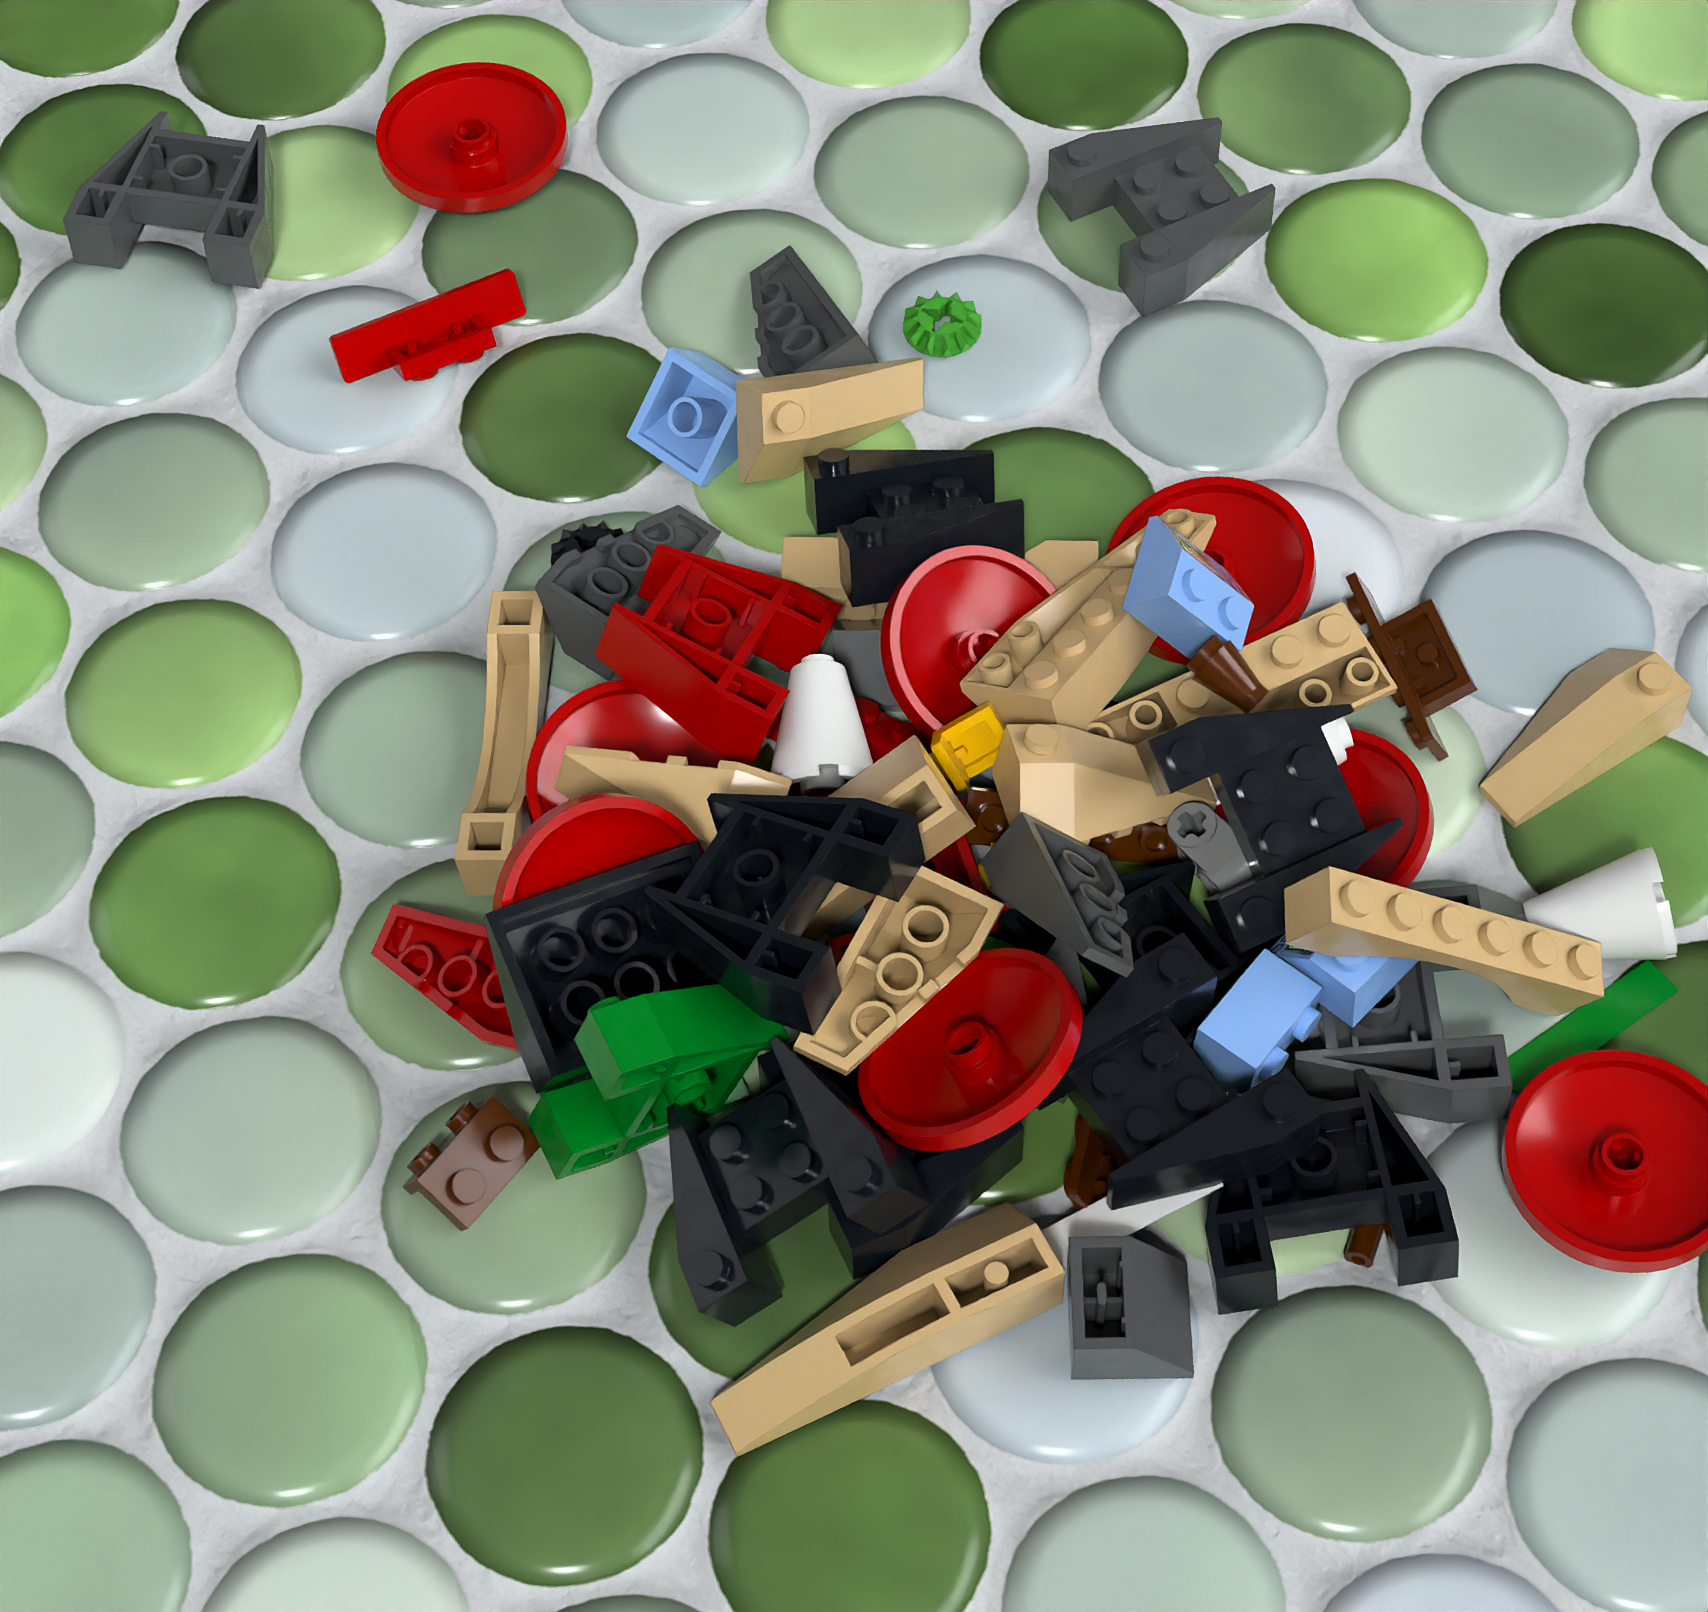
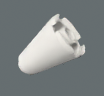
M812 654L803 657L801 663L792 667L787 686V690L790 693L783 706L770 770L771 773L792 779L787 796H813L836 791L873 764L845 667L835 662L832 656L826 654Z
M1653 847L1638 849L1522 903V915L1513 916L1514 919L1601 943L1602 959L1666 960L1667 958L1677 957V943L1669 901L1665 900L1660 883L1664 881Z

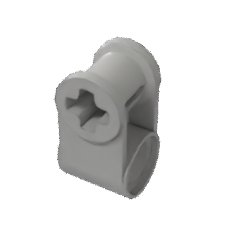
M1191 802L1183 804L1174 810L1169 817L1167 829L1170 839L1177 846L1178 857L1181 862L1191 860L1196 866L1194 875L1202 881L1213 895L1253 878L1232 828L1210 807L1203 803Z

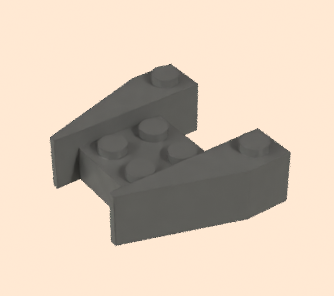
M160 111L79 187L63 218L74 262L121 269L143 224L205 232L202 241L212 282L259 289L274 256L273 164L265 125H257L250 141H241L172 131L168 113Z
M1219 117L1091 133L1049 150L1047 191L1070 222L1113 205L1137 236V238L1121 244L1118 285L1142 317L1187 299L1271 230L1276 190L1274 185L1269 184L1239 197L1215 167L1219 160L1222 121Z
M1477 884L1417 890L1481 909ZM1418 961L1353 1028L1318 1003L1316 1010L1322 1013L1318 1022L1322 1049L1294 1052L1293 1075L1309 1096L1333 1101L1355 1098L1354 1070L1363 1068L1394 1113L1447 1124L1507 1119L1512 1092V1080L1503 1034L1444 1039L1433 972L1461 969L1427 961Z

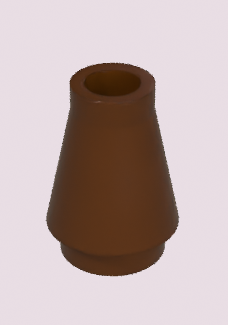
M1217 634L1186 665L1195 674L1192 680L1235 705L1243 713H1249L1269 692L1259 682L1232 641L1229 640L1225 643Z

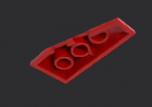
M393 904L371 954L485 1044L520 1053L514 1040L486 927Z

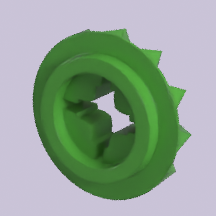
M936 290L931 299L918 296L914 307L905 309L903 321L904 337L915 350L933 357L959 355L970 349L980 337L982 328L981 315L977 314L973 301H961L957 292L948 298L941 297ZM949 316L950 322H945L942 327H938L937 331L934 332V321H940L942 317Z

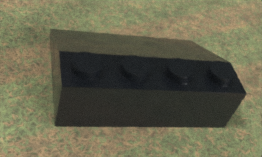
M697 841L484 914L483 920L514 1040L536 1094L591 1074L574 1038L587 1017V1011L599 1001L615 996L623 1001L642 994L718 984L658 936L643 892L647 885L676 894L702 856Z

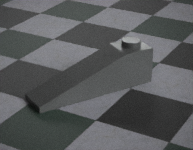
M791 245L750 272L752 304L758 316L755 339L759 343L761 356L757 357L758 369L764 377L877 363L860 335Z
M676 505L637 522L630 532L616 538L611 534L598 539L595 547L581 553L574 549L563 554L538 580L535 586L537 595L563 652L609 681L615 672L594 654L615 603L641 616L645 614L652 604L637 596L656 546L661 544L705 557L718 540L721 531L680 505Z
M1021 811L981 861L991 883L989 887L990 892L1000 903H1003L1008 908L1017 909L1081 956L1127 978L1134 970L1130 936L1121 928L1128 920L1127 911L1118 905L1125 896L1124 887L1108 856Z

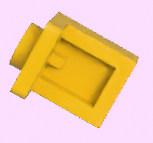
M990 700L934 731L930 746L932 752L929 755L945 780H951L956 790L961 792L969 787L970 778L994 765L1006 725Z

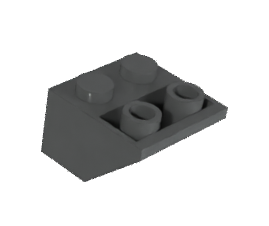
M1131 1236L1069 1237L1067 1290L1071 1380L1193 1378L1194 1365L1187 1262Z

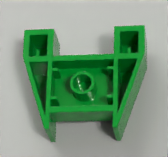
M720 984L642 994L623 1001L615 996L601 1000L587 1011V1017L574 1038L593 1078L575 1084L570 1081L541 1092L540 1099L528 1118V1122L556 1180L607 1164L669 1136L667 1107L673 1103L706 1119L748 1100L751 1095L742 1077L759 1051L771 1048L770 1039L777 1036L788 1042L790 1037L784 1026L761 1018Z

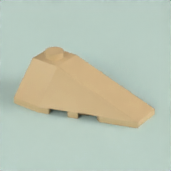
M917 357L736 381L739 482L744 484L790 477L804 470L803 457L818 455L821 451L830 448L845 449L924 409L923 359Z
M1610 648L1569 673L1480 784L1479 792L1515 828L1680 727L1693 688L1657 652Z
M1006 724L992 770V776L1009 826L1022 811L1089 845L1091 838L1109 833L1115 839L1130 835L1133 826L1152 821L1158 825L1168 824L1169 817L1174 810L1186 803H1203L1213 811L1217 804L1208 778L1172 794L1157 797L1134 745L1061 724Z
M566 746L554 789L570 800L589 794L619 793L654 803L678 817L696 836L705 851L717 834L707 802V798L711 793L787 796L792 779L734 761L720 760L717 768L690 766L688 765L687 757L668 755L666 763L640 761L635 754L629 751Z
M921 866L899 902L876 895L836 968L842 988L841 994L814 1036L801 1032L793 1045V1051L847 1076L979 955L1003 910L1004 904L924 866Z

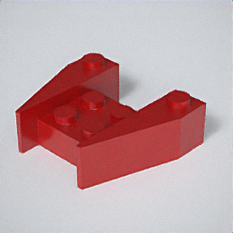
M658 544L637 596L652 604L645 614L641 616L615 603L594 655L701 743L720 752L727 758L753 766L772 734L790 691L746 668L756 655L774 664L780 670L790 673L792 667L801 663L803 657L812 654H822L843 606L796 582Z

